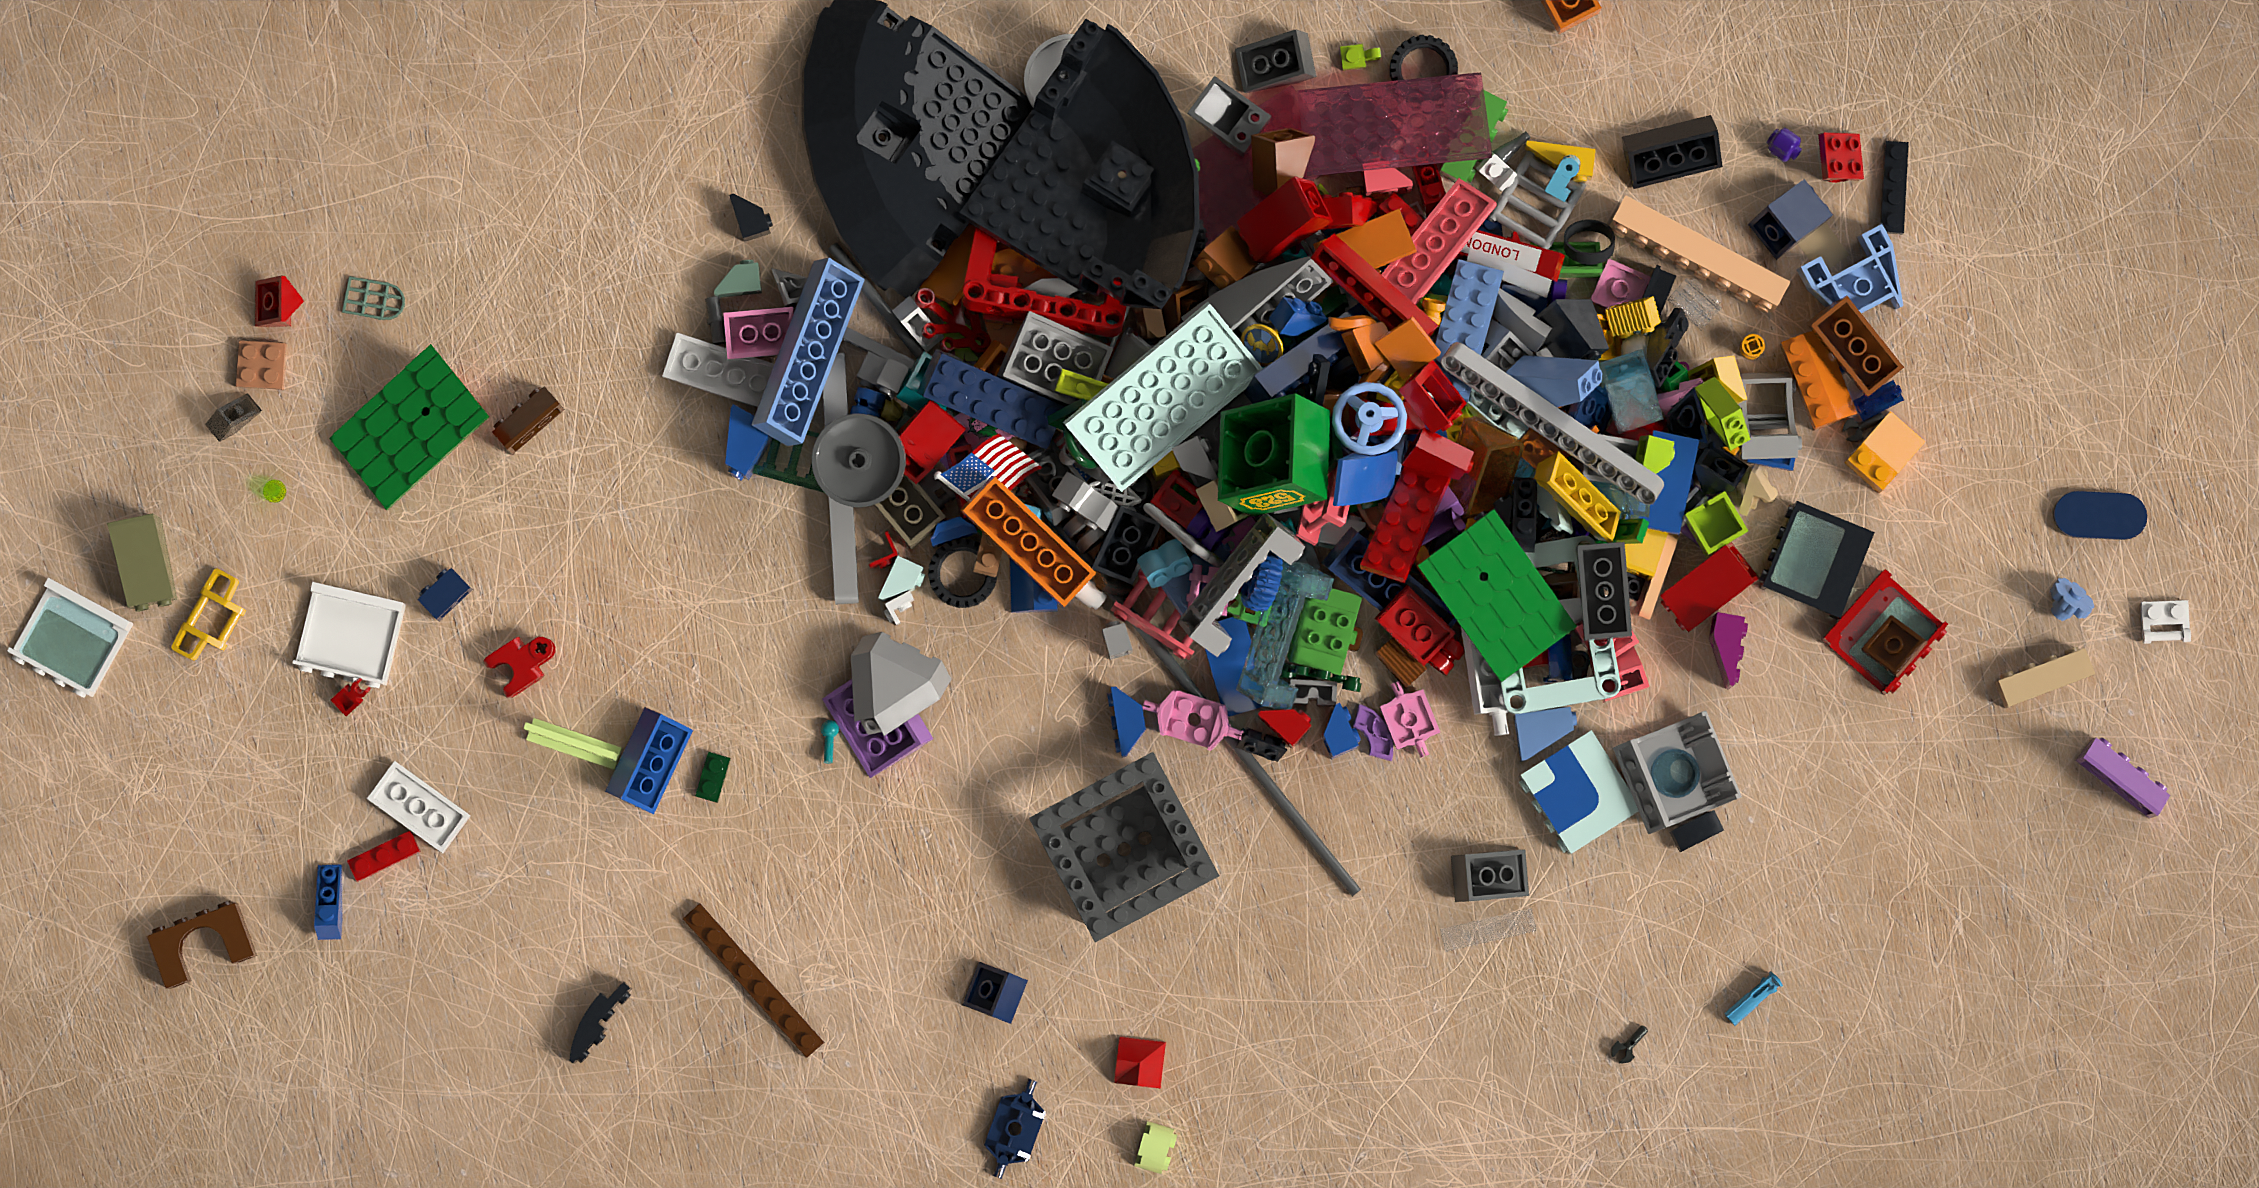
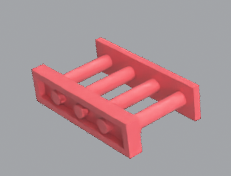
M1337 467L1328 474L1327 500L1302 506L1295 536L1314 546L1318 543L1323 525L1331 522L1341 528L1346 524L1350 505L1333 506Z
M1140 568L1138 572L1139 580L1124 603L1121 605L1116 601L1111 611L1114 612V616L1123 622L1127 620L1172 649V653L1178 658L1190 660L1195 652L1189 648L1193 639L1186 634L1182 642H1179L1170 636L1177 621L1181 618L1176 608L1162 630L1150 623L1167 596L1161 586L1158 587L1159 592L1142 617L1130 610L1146 584H1149Z

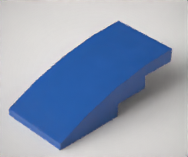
M1654 430L1652 436L1674 441L1673 448L1675 449V454L1670 465L1656 474L1664 482V487L1658 498L1651 505L1638 501L1635 519L1644 518L1649 522L1648 529L1679 535L1699 440Z
M1391 448L1387 452L1376 455L1354 452L1339 459L1333 506L1367 503L1391 496L1394 490L1399 449Z
M1233 617L1217 621L1232 638L1227 650L1218 657L1205 649L1220 704L1226 705L1228 717L1268 706L1269 701L1246 622L1234 619Z

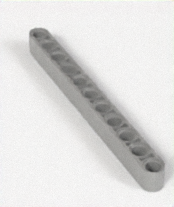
M1454 342L1442 357L1441 365L1446 371L1641 503L1651 505L1658 498L1664 487V482L1658 475L1466 345Z
M845 353L836 354L823 389L825 427L832 421L848 415ZM829 497L835 605L859 603L854 507L840 504Z

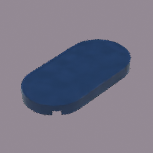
M2073 491L2065 494L2054 507L2053 518L2056 526L2068 537L2129 540L2139 535L2145 528L2147 510L2143 502L2131 494Z

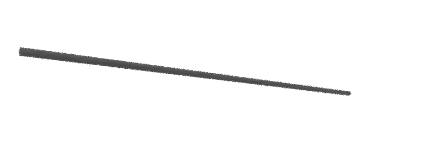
M837 242L833 244L828 250L839 264L865 279L861 291L916 359H918L925 350L900 322L892 309ZM1028 492L1027 496L1037 508H1040L1033 495ZM1042 511L1044 517L1065 543L1091 567L1094 559L1088 552L1086 554L1080 552L1076 547L1078 540L1076 537L1070 539L1062 530L1066 524L1062 521L1054 526ZM1094 570L1096 572L1093 576L1114 603L1117 601L1122 605L1126 598L1106 574ZM1133 607L1130 609L1132 612L1139 615ZM1133 625L1184 690L1189 694L1207 699L1165 646ZM1224 736L1227 743L1353 897L1358 893L1361 888L1254 756L1244 750L1235 748L1240 741L1239 739Z

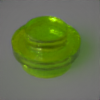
M270 480L263 488L264 497L272 503L281 502L287 493L286 486L279 480Z

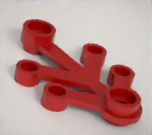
M922 288L915 295L916 304L920 308H928L947 323L936 325L927 323L921 331L925 338L930 339L935 334L960 333L965 338L953 340L951 337H946L941 341L940 349L946 353L956 348H970L975 353L985 352L990 345V337L981 330L980 312L974 311L975 315H972L969 309H965L964 315L970 320V329L964 322L961 299L956 306L948 303L952 307V315L935 302V294L931 289ZM920 297L925 298V299H926V303L923 302V301L920 299ZM926 328H930L932 330V334L928 333ZM975 340H979L981 342V346L978 345L975 342ZM945 342H948L951 348L946 347Z

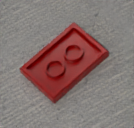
M1408 585L1374 618L1422 666H1425L1456 634Z

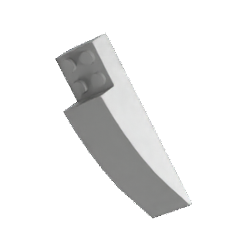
M1308 256L1260 270L1238 280L1199 303L1181 318L1185 321L1205 303L1209 302L1241 341L1242 332L1250 325L1263 324L1271 329H1276L1269 320V317L1283 297L1298 298L1301 301L1310 302L1334 281Z

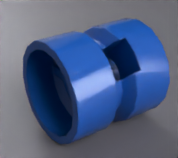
M858 387L854 398L856 405L852 406L850 414H869L880 418L881 414L878 410L883 408L886 395Z

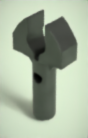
M1880 412L1861 422L1855 421L1854 418L1847 420L1842 428V432L1851 427L1854 429L1858 428L1855 435L1846 438V440L1851 442L1862 440L1863 431L1880 423L1884 419V415Z
M1641 1025L1626 1043L1617 1041L1612 1046V1057L1619 1050L1626 1048V1055L1619 1064L1631 1062L1635 1058L1632 1054L1633 1048L1647 1034L1648 1029Z

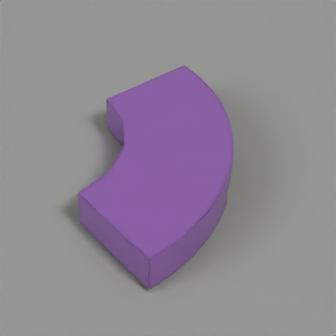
M1359 704L1353 727H1356L1367 737L1370 746L1369 756L1392 762L1393 740L1386 723L1375 711Z

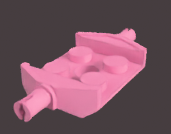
M1176 689L1159 705L1147 700L1144 701L1143 710L1156 713L1160 735L1162 736L1168 735L1206 747L1210 751L1220 743L1224 736H1230L1239 740L1242 738L1243 730L1230 727L1228 711L1224 704ZM1191 713H1197L1200 716L1199 725L1190 723L1189 716Z

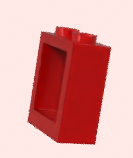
M1434 360L1415 371L1398 389L1432 434L1440 429L1444 432L1454 424L1453 421L1462 415L1461 409L1467 404ZM1422 384H1424V386L1428 389V391H1429V392L1431 393V395L1435 398V400L1438 402V404L1442 407V409L1445 411L1444 413H1443L1442 410L1438 407V405L1435 403V401L1431 398V396L1428 394V392L1424 389V387L1422 386Z

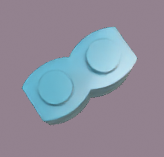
M1178 539L1170 540L1158 549L1151 550L1137 559L1151 588L1163 586L1172 577L1184 575L1193 568L1189 556Z

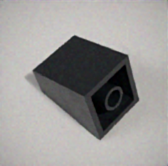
M1556 299L1536 316L1537 319L1552 328L1543 343L1554 358L1598 360L1609 349L1592 299Z

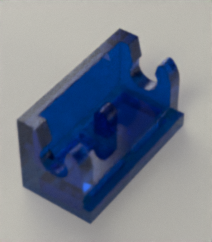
M1565 635L1548 648L1549 675L1543 677L1544 683L1553 684L1573 680L1571 635Z

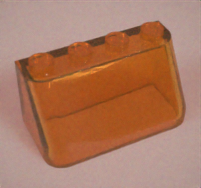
M1479 417L1464 418L1456 443L1474 451L1471 458L1474 464L1469 474L1464 473L1459 480L1451 478L1448 486L1463 507L1464 513L1462 517L1468 519L1476 517L1484 510L1486 513L1490 512L1494 508L1492 504L1502 496L1507 499L1524 450V444L1518 437Z

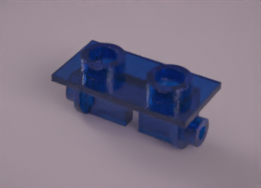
M1894 380L1882 385L1870 396L1863 395L1853 400V403L1862 421L1904 401L1901 395L1902 390L1900 386L1896 385Z

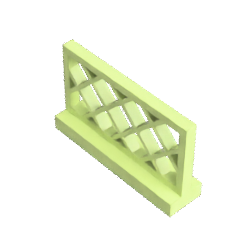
M536 718L533 719L532 724L526 722L524 729L529 732L527 741L613 770L616 769L623 749Z

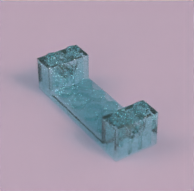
M1282 559L1283 570L1278 593H1276L1272 605L1266 611H1261L1236 690L1262 706L1288 710L1292 709L1298 688L1279 677L1296 630L1305 597L1327 601L1334 578L1309 564L1294 561L1290 565Z

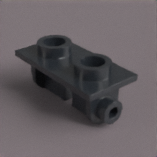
M1249 727L1241 729L1243 730L1242 739L1235 747L1247 753H1253L1276 762L1288 750L1285 748L1286 743L1282 742L1281 738L1266 734L1264 740H1261L1262 732L1250 729Z

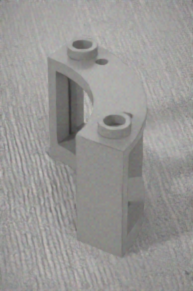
M1789 372L1740 373L1745 393L1746 384L1784 383L1786 414L1747 415L1746 400L1738 404L1742 410L1751 439L1738 446L1741 458H1798V450H1802V438L1797 434L1793 413L1792 393L1796 392L1795 379H1792ZM1788 429V434L1751 435L1750 430Z

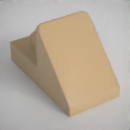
M1755 464L1750 473L1739 514L1748 516L1751 509H1756L1759 497L1771 501L1775 495L1771 484L1759 465Z

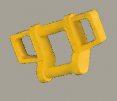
M218 568L213 570L204 587L201 588L199 592L201 595L186 622L183 621L180 626V630L171 646L173 651L195 661L207 642L223 651L227 646L225 643L240 616H244L246 612L245 609L230 602L239 584L238 579ZM221 575L230 580V585L224 598L210 591L217 578ZM209 598L232 610L218 639L194 627ZM187 632L200 638V641L190 654L180 649V645Z

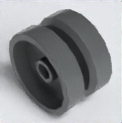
M1075 514L1062 530L1070 539L1084 533L1077 540L1076 547L1082 554H1086L1104 540L1109 527L1106 531L1098 527L1096 530H1093L1084 524V518Z

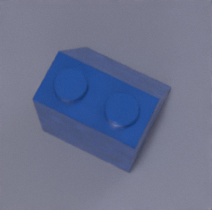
M733 404L730 410L725 464L731 476L740 481L743 478L749 480L773 437L752 426L751 424L755 416Z

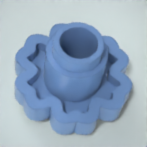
M2058 578L2050 589L2051 596L2055 600L2052 603L2051 612L2061 621L2070 619L2073 615L2079 619L2087 618L2095 607L2092 598L2086 595L2085 589L2075 582L2071 583L2066 578Z

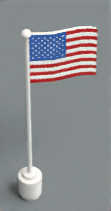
M997 434L982 442L960 463L943 473L940 471L936 472L934 478L935 480L938 478L968 501L991 476H995L1011 491L1025 477L1043 467L1002 435ZM1089 580L1074 597L1087 607L1097 610L1107 595L1103 593L1104 590L1092 580Z

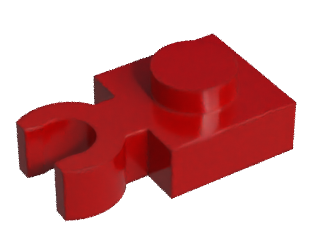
M362 678L356 679L351 686L347 684L331 699L333 704L346 717L364 701L362 697L371 690L370 687H367L365 690L359 687Z

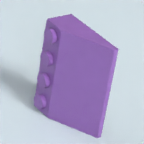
M852 679L822 699L869 778L874 777L933 740L919 714L885 736L882 732L868 735L860 720L854 722Z

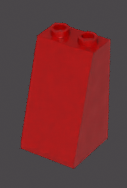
M1294 176L1236 222L1240 228L1238 229L1239 235L1249 246L1248 253L1250 257L1256 262L1266 264L1332 223L1333 219L1314 181Z
M1730 542L1660 596L1663 599L1661 604L1668 612L1672 611L1677 617L1675 619L1677 625L1683 631L1686 629L1689 633L1756 582L1759 576L1735 545Z

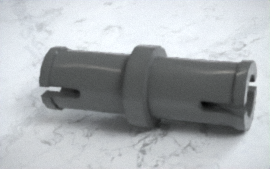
M708 297L705 299L709 317L707 325H710L712 344L726 343L720 297Z

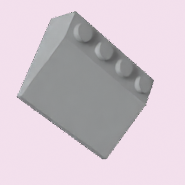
M1028 311L1004 357L997 376L1064 406H1068L1079 399L1054 391L1061 369L1100 381L1113 347Z

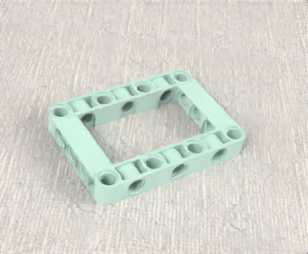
M1578 536L1535 544L1534 553H1525L1535 568L1574 562L1580 593L1576 547L1580 542H1587L1589 545L1595 544V542L1589 536ZM1486 573L1481 574L1482 581H1486L1488 575ZM1601 588L1599 591L1602 597H1605L1604 588ZM1607 639V643L1604 646H1597L1594 640L1588 641L1595 672L1593 677L1526 688L1523 669H1519L1501 683L1506 709L1512 714H1522L1614 697L1620 691L1621 682L1613 639ZM1607 679L1615 683V690L1611 693L1605 692L1602 688L1603 681ZM1513 696L1521 697L1523 700L1522 707L1519 709L1512 708L1509 703L1510 698Z

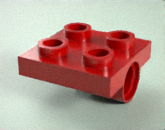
M1825 132L1818 134L1822 180H1828L1830 183L1863 180L1864 172L1860 134Z

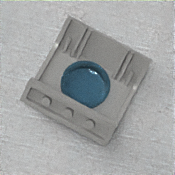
M1707 711L1613 747L1648 835L1742 797Z

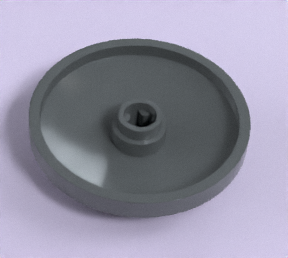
M850 414L832 421L818 436L812 452V468L818 485L831 499L850 507H867L888 498L899 486L906 467L905 449L897 432L884 420L869 414Z

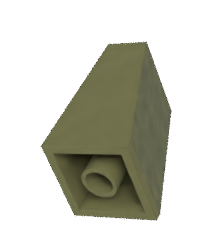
M152 513L107 523L128 608L135 609V612L148 610L150 605L158 604V607L171 605V601L177 600L162 519Z

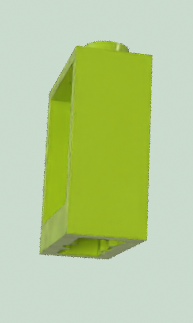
M1715 376L1694 387L1704 419L1730 451L1751 440L1740 406Z

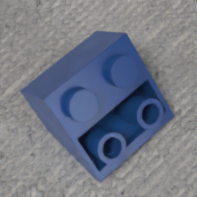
M1341 703L1335 705L1322 737L1331 760L1357 749L1359 746L1358 742L1361 740L1356 727L1351 729L1348 722L1351 719L1350 713L1346 706H1341Z

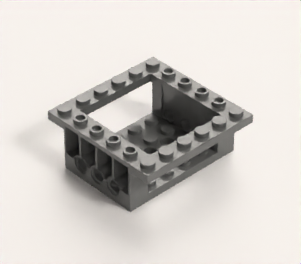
M1154 752L1029 817L1045 851L1095 943L1220 876ZM1143 782V787L1064 829L1060 828V825ZM1148 832L1151 835L1152 840L1148 845L1139 843L1138 836L1140 833ZM1121 843H1128L1130 845L1131 852L1129 855L1121 856L1118 853L1117 848ZM1100 854H1107L1110 857L1111 862L1107 867H1101L1097 864V857Z

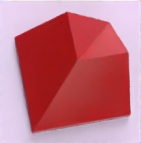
M281 275L255 281V327H291V315L300 307L304 300L286 276Z
M1119 1037L1114 1083L1161 1089L1166 1042Z

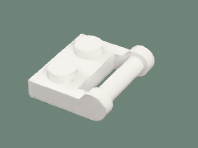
M2188 600L2140 603L2143 644H2151V641L2171 640L2191 642ZM2181 625V631L2151 632L2150 626Z

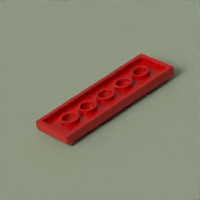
M1404 466L1360 564L1362 570L1405 583L1451 478Z

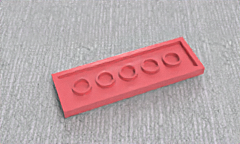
M1458 178L1411 237L1417 252L1391 262L1381 275L1411 302L1417 305L1497 206L1496 202Z

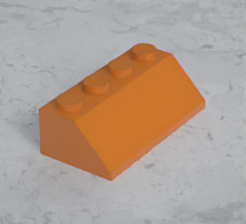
M1813 331L1781 342V350L1791 375L1795 379L1797 390L1814 431L1858 414L1837 361Z

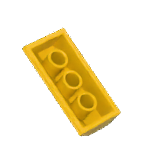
M1559 451L1538 463L1534 476L1537 483L1549 492L1553 499L1559 502L1596 539L1606 543L1613 542L1621 511Z

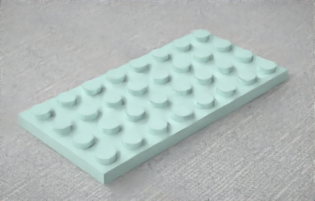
M1207 302L1063 423L1122 492L1172 451V448L1179 445L1245 390L1253 376L1263 370V368L1211 304Z

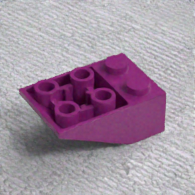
M1717 612L1712 617L1709 641L1725 689H1730L1739 682L1740 669H1737V664L1743 658L1744 646H1741V640L1746 637L1748 623H1744V616Z

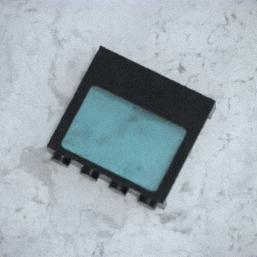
M1796 501L1793 506H1788L1784 516L1788 519L1785 527L1781 526L1777 533L1776 539L1779 540L1777 548L1772 547L1767 560L1771 562L1768 570L1763 569L1759 582L1762 585L1760 589H1769L1830 614L1829 617L1839 620L1875 532Z

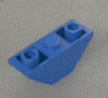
M1115 686L1111 687V693H1107L1109 707L1114 706L1115 716H1111L1112 729H1117L1119 739H1114L1116 753L1121 752L1123 758L1127 757L1146 731L1142 705Z

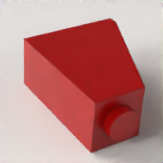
M1423 427L1409 445L1402 465L1459 480L1464 473L1469 474L1474 461H1471L1474 451L1437 433L1432 434L1429 429Z

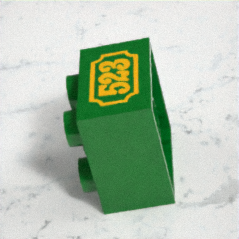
M1295 393L1221 412L1217 501L1254 517L1327 500L1330 410Z

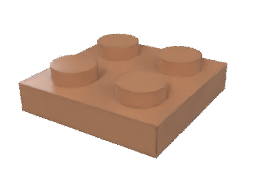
M239 341L236 387L284 390L287 344Z

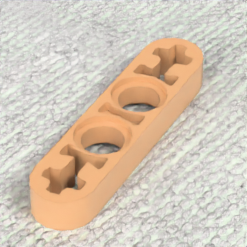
M1672 533L1667 535L1655 576L1649 582L1642 602L1639 617L1648 620L1651 618L1679 535Z

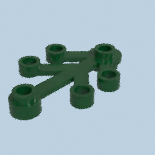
M1282 663L1281 667H1276L1278 677L1295 679L1297 674L1343 684L1342 689L1354 692H1360L1362 683H1360V678L1346 677L1332 674V677H1330L1331 672L1320 669H1311L1309 673V667Z

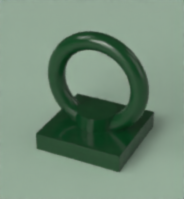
M1081 398L1047 416L1048 425L1063 430L1066 447L1072 458L1079 465L1087 469H1094L1099 466L1094 459H1087L1080 453L1075 445L1072 432L1063 423L1088 402Z

